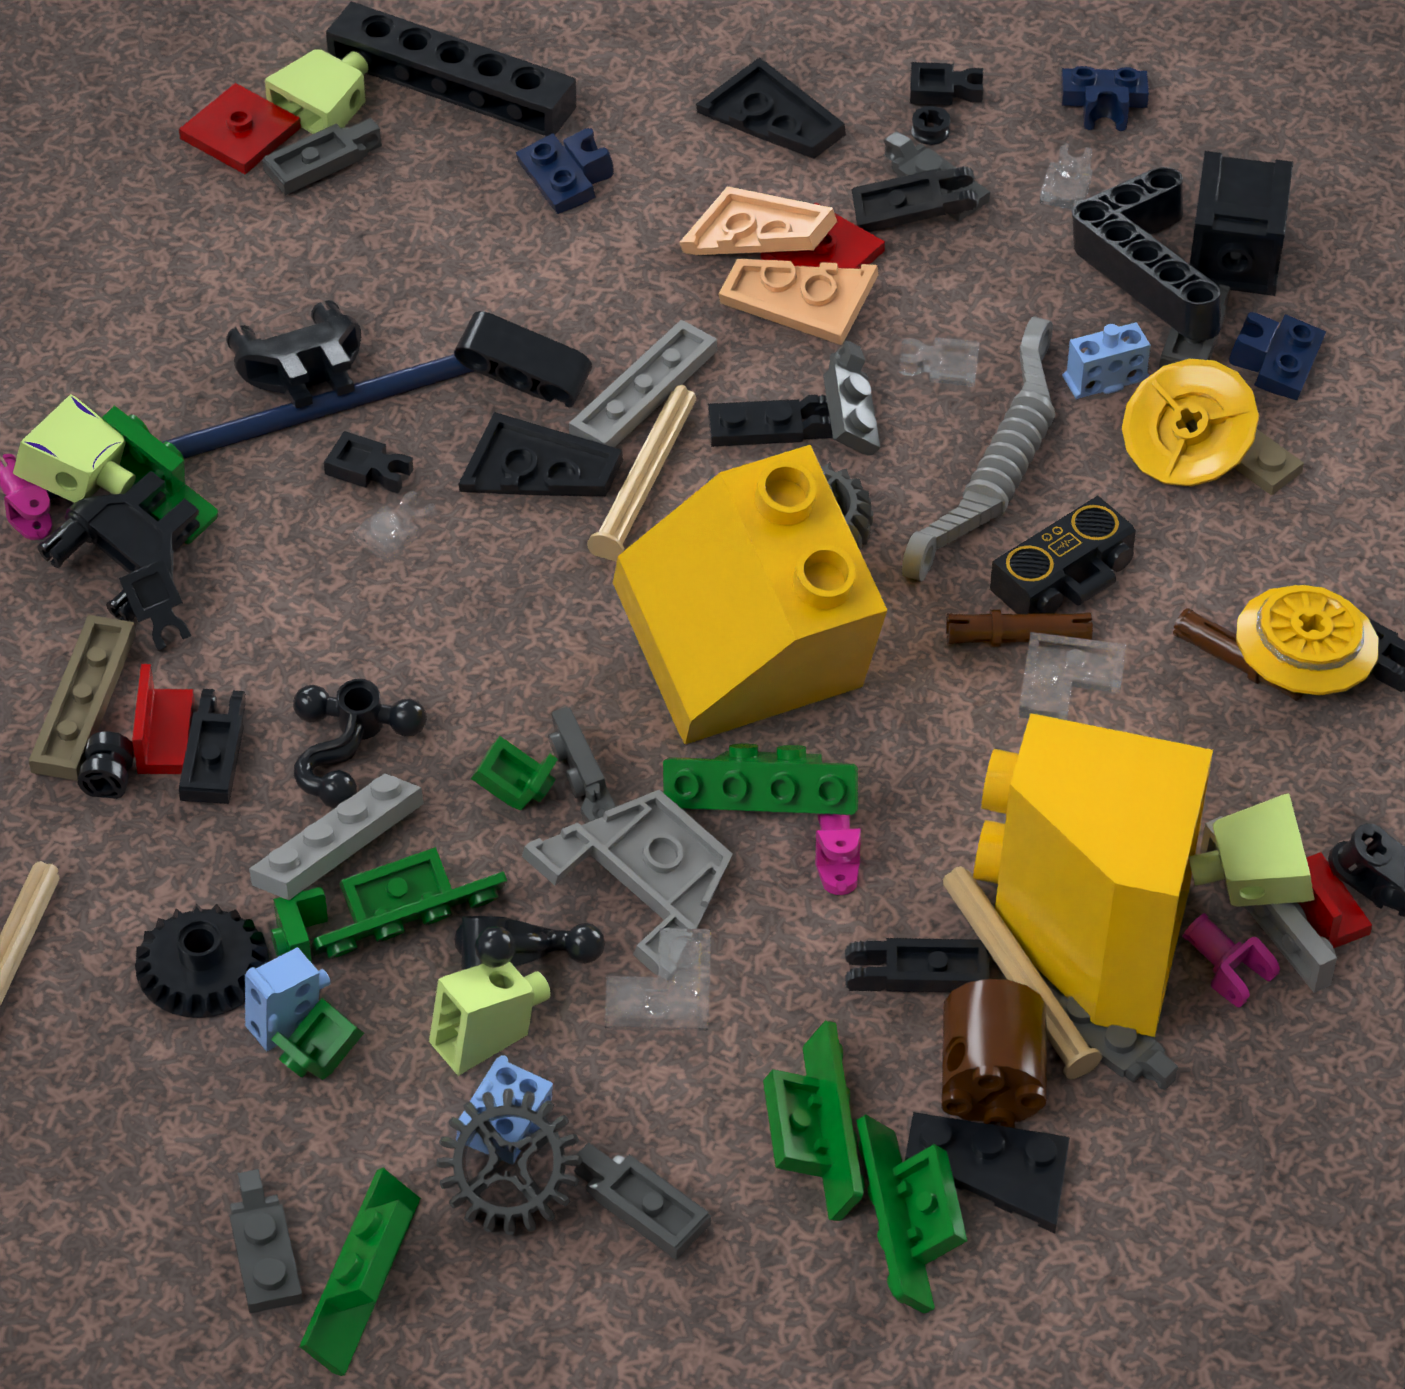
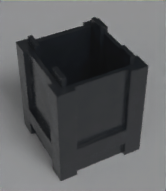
M1204 152L1189 264L1213 281L1218 287L1225 285L1229 286L1232 291L1275 296L1285 237L1293 161L1276 159L1274 163L1224 157L1222 153Z

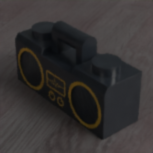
M1096 496L992 561L990 591L1016 614L1055 613L1061 606L1064 595L1075 605L1080 606L1116 583V575L1113 571L1119 572L1123 570L1133 558L1136 530L1129 521L1099 496Z

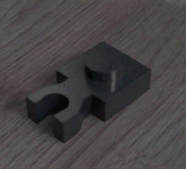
M911 62L910 104L952 105L953 98L982 103L984 68L954 71V64Z
M344 431L325 459L324 471L325 475L365 488L368 487L371 480L379 482L386 490L398 494L402 489V478L396 472L410 476L413 472V457L404 454H387L386 444Z
M164 559L119 578L138 622L140 623L151 618L153 622L152 638L158 651L167 647L162 639V631L166 626H176L183 640L192 636L186 623L179 619L172 610V608L183 604V601Z

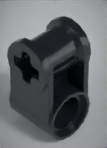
M1363 824L1352 833L1351 840L1339 842L1330 850L1328 856L1329 867L1340 881L1350 885L1371 900L1378 908L1382 909L1383 906L1399 911L1398 915L1405 917V846L1388 835L1381 827L1375 824ZM1369 838H1373V840L1366 845L1365 841ZM1354 864L1357 865V867L1353 870L1348 869Z

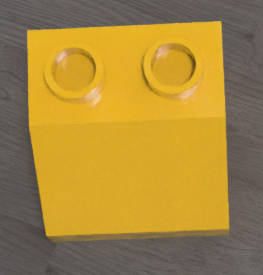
M811 445L717 474L617 557L613 585L677 731L685 745L863 687L888 611Z
M1030 713L1019 753L993 749L984 783L981 808L1006 814V821L1004 824L985 820L977 848L973 879L998 884L995 909L1032 964L1066 998L1072 996L1090 1015V1021L1093 1024L1109 1027L1110 1025L1135 1029L1137 1034L1155 1037L1190 890L1192 872L1188 856L1196 855L1213 750Z

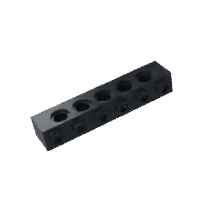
M352 1L326 30L328 53L340 60L350 52L359 53L368 64V72L366 73L368 75L543 136H548L552 133L556 135L577 108L576 78Z

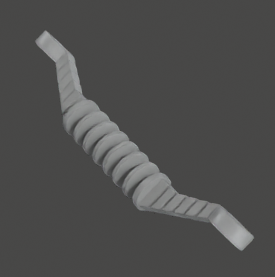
M1034 316L1028 322L1020 345V362L1024 386L1020 393L1012 400L1010 408L1005 413L1004 420L999 424L997 433L992 437L990 445L985 450L984 457L979 461L977 470L973 472L970 483L966 485L963 499L959 506L928 527L914 532L911 536L903 557V576L922 582L932 566L937 549L990 521V519L998 518L1005 513L1009 501L1014 496L1015 489L1019 487L1022 476L1027 472L1028 464L1032 462L1035 452L1039 449L1042 439L1046 436L1048 427L1052 425L1056 415L1041 364L1049 349L1052 338L1053 323L1050 320Z

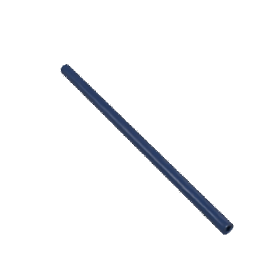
M452 354L355 383V391L337 396L334 390L312 396L313 404L298 409L292 403L165 441L173 444L181 452L183 458L186 459L474 371L462 365ZM47 490L50 499L59 497V495Z

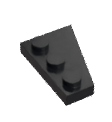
M760 57L696 103L697 113L813 159L846 136L845 123Z
M494 412L458 483L459 492L538 496H606L623 462V454L621 449Z
M913 1112L905 1161L935 1144L947 1151L955 1188L961 1191L966 1189L994 1202V1206L1012 1214L1014 1211L1037 1222L1039 1227L1054 1234L1056 1232L1070 1137Z

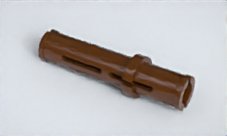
M1189 608L1183 610L1174 625V636L1190 642L1212 656L1240 669V671L1247 674L1248 680L1256 684L1263 682L1295 701L1304 695V693L1291 692L1271 683L1258 674L1246 663L1236 642L1235 633L1209 621Z
M990 609L989 614L947 613L946 634L949 635H947L946 640L947 644L990 643V647H1001L1002 643H1091L1093 622L1089 623V621L1092 620V615L1090 612L1074 614H1002L1000 609Z

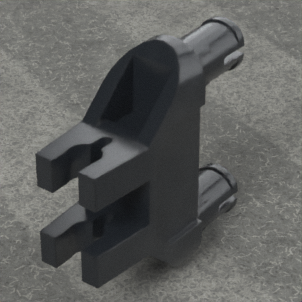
M327 300L325 303L328 310L320 302L311 311V317L315 325L261 340V338L257 339L254 331L249 326L243 325L240 326L243 335L235 327L228 332L226 342L235 354L234 366L237 372L247 383L259 389L285 394L293 406L298 409L313 404L312 395L306 388L308 386L327 381L337 396L355 391L354 382L349 377L347 371L351 369V365L355 361L360 349L361 328L354 318L343 315L334 301Z
M150 471L125 494L93 496L75 502L66 510V521L44 542H41L37 548L47 562L53 557L51 565L55 568H60L63 562L85 542L94 543L128 573L164 559L173 579L174 552L200 527V523L195 519L199 515V509L184 498L162 519L156 521L150 515L166 501V494L161 491L165 488V482L154 472ZM124 589L106 604L107 609L113 616L118 617L120 614L122 615L120 620L132 622L136 617Z

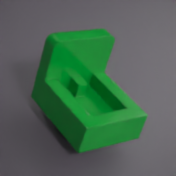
M499 736L489 748L471 780L510 807L521 811L532 798L539 803L548 793L556 780L549 773L558 758L549 753L539 764Z
M322 887L303 890L290 900L282 897L273 899L277 928L271 929V937L277 957L298 947L312 963L310 941L305 928L328 922L326 896Z
M321 998L289 1038L277 1031L271 1040L284 1051L278 1059L294 1073L303 1078L309 1071L321 1080H324L336 1069L363 1036L364 1032L329 1002Z

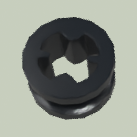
M923 106L917 109L912 117V136L918 142L927 145L944 142L950 133V115L945 109L937 106ZM928 123H933L934 127H928Z

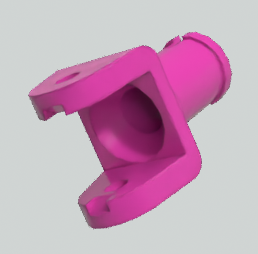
M4 454L3 459L7 466L4 467L0 460V488L5 494L6 518L25 538L30 540L43 539L51 533L53 526L49 514L50 498L47 490L14 475L13 470L16 458L13 454ZM40 526L41 528L34 529L33 527Z
M818 814L821 830H816L815 865L823 887L834 895L849 894L857 887L860 866L861 828L850 829V815Z
M1205 913L1195 919L1182 935L1185 940H1188L1214 965L1212 971L1215 973V976L1211 981V987L1236 1007H1241L1247 1002V998L1250 997L1246 984L1234 971L1238 965L1243 962L1266 981H1271L1280 972L1278 961L1259 938L1251 937L1243 944L1241 942L1235 944Z

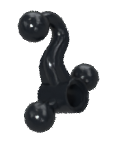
M353 679L345 682L340 686L336 697H330L323 687L317 685H306L299 689L293 700V708L299 718L303 721L314 723L323 720L327 716L339 717V725L343 734L334 740L309 747L298 757L294 764L293 775L296 783L304 792L320 797L326 806L335 809L341 802L346 801L357 793V785L349 773L341 770L331 771L323 777H318L313 774L314 768L321 765L338 764L351 759L355 755L361 740L374 737L380 732L383 724L390 725L396 734L405 737L420 733L427 721L424 707L419 701L410 698L401 699L394 703L393 706L381 704L378 687L366 679Z
M464 916L454 938L456 949L462 955L461 969L464 970L481 964L497 968L504 966L508 962H511L516 967L538 960L544 954L555 950H565L573 960L586 964L598 959L605 947L604 935L593 924L582 923L576 925L571 930H554L500 916Z

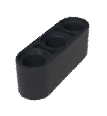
M483 311L475 312L472 315L454 350V356L465 367L536 398L549 402L553 400L564 402L565 407L568 408L573 407L593 368L589 358L578 350Z

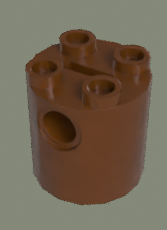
M984 979L969 982L953 990L944 1001L941 1108L945 1113L959 1116L964 1120L983 1121V1123L996 1125V1122H1001V1126L1014 1128L1015 1122H1021L1037 1114L1046 1105V1004L1039 993L1021 983L1002 979Z

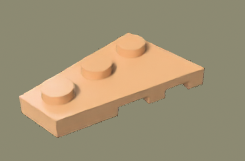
M727 186L679 243L683 253L693 255L814 250L837 223V219L831 207Z
M737 259L719 292L720 303L842 345L879 275L878 265L861 264V269L838 268L837 263L821 262L820 267L794 266L791 261Z

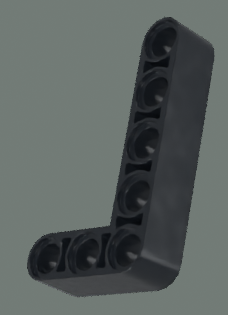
M1168 167L1155 168L1076 204L1072 209L1073 245L1078 256L1184 337L1190 340L1204 341L1212 339L1219 334L1221 330L1220 288L1151 236V234L1177 223L1183 217V178L1178 170Z

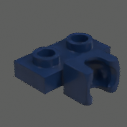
M1088 66L1062 68V105L1084 106L1083 121L1086 130H1093L1095 128V121L1105 117L1115 122L1116 130L1125 131L1127 129L1129 107L1148 108L1149 89L1147 71H1138L1129 67L1117 70L1094 69Z
M586 128L564 139V146L552 133L515 152L518 162L556 214L576 208L596 198L592 184L609 179L614 174L610 153L607 148H597L594 132L591 128Z
M1250 312L1237 337L1228 361L1234 366L1259 372L1254 386L1276 395L1297 400L1327 331L1286 314L1279 326L1277 321L1258 313Z

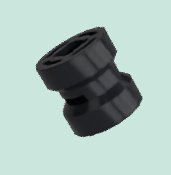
M103 731L93 734L88 739L85 750L87 761L81 765L77 783L80 789L91 797L121 798L125 794L129 775L127 771L132 767L135 757L133 742L115 732Z

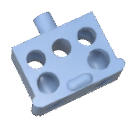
M1137 322L1120 327L1115 324H1108L1104 327V331L1070 340L1067 371L1062 374V377L1075 399L1101 392L1110 394L1121 391L1124 386L1142 382L1149 377L1147 370L1151 345ZM1129 336L1127 341L1124 342L1122 340L1124 337ZM1083 348H1088L1084 353L1081 352ZM1136 369L1137 372L1134 376L1127 377L1132 370ZM1095 381L1093 387L1085 388L1088 383Z
M298 947L256 969L254 967L248 969L245 974V1026L266 1051L278 1046L271 1040L277 1031L289 1038L318 1003L319 990L330 985V978L324 969L318 971Z
M501 1055L494 1061L470 1102L476 1106L479 1113L487 1110L482 1098L484 1093H492L497 1107L503 1105L504 1089H512L515 1095L514 1105L521 1106L523 1096L529 1091L535 1094V1102L531 1110L538 1112L545 1101L549 1100L551 1102L553 1083L509 1063L508 1058ZM464 1110L459 1120L467 1125L472 1118ZM505 1117L491 1122L497 1132L508 1142H518L540 1129L535 1123L518 1117ZM457 1131V1139L461 1133L459 1131ZM477 1132L469 1147L489 1155L486 1144ZM493 1139L494 1145L500 1151L498 1154L501 1160L513 1165L521 1150L515 1147L513 1153L509 1152V1147L502 1148Z

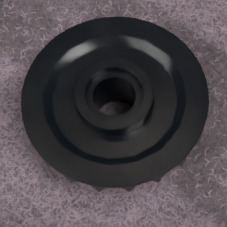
M195 904L192 911L182 913L176 908L171 918L167 920L158 918L156 927L152 931L144 932L143 943L141 946L136 947V977L146 997L156 1006L169 1013L190 1018L217 1016L232 1011L245 1003V974L248 969L252 967L256 969L269 962L268 948L263 932H259L256 929L252 918L243 919L236 909L225 912L218 904L212 909H201Z

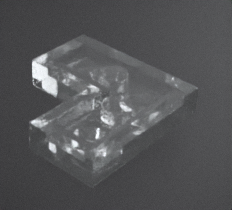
M1031 632L1018 717L1029 719L1030 713L1067 720L1072 687L1120 693L1126 644Z
M660 928L658 977L607 976L605 1030L708 1033L711 929Z

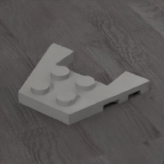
M656 790L604 812L603 817L580 825L575 823L565 827L559 835L544 841L541 838L533 840L524 847L522 857L554 886L586 857L592 856L657 913L664 921L636 945L633 956L667 983L673 978L733 855L732 852L661 790Z

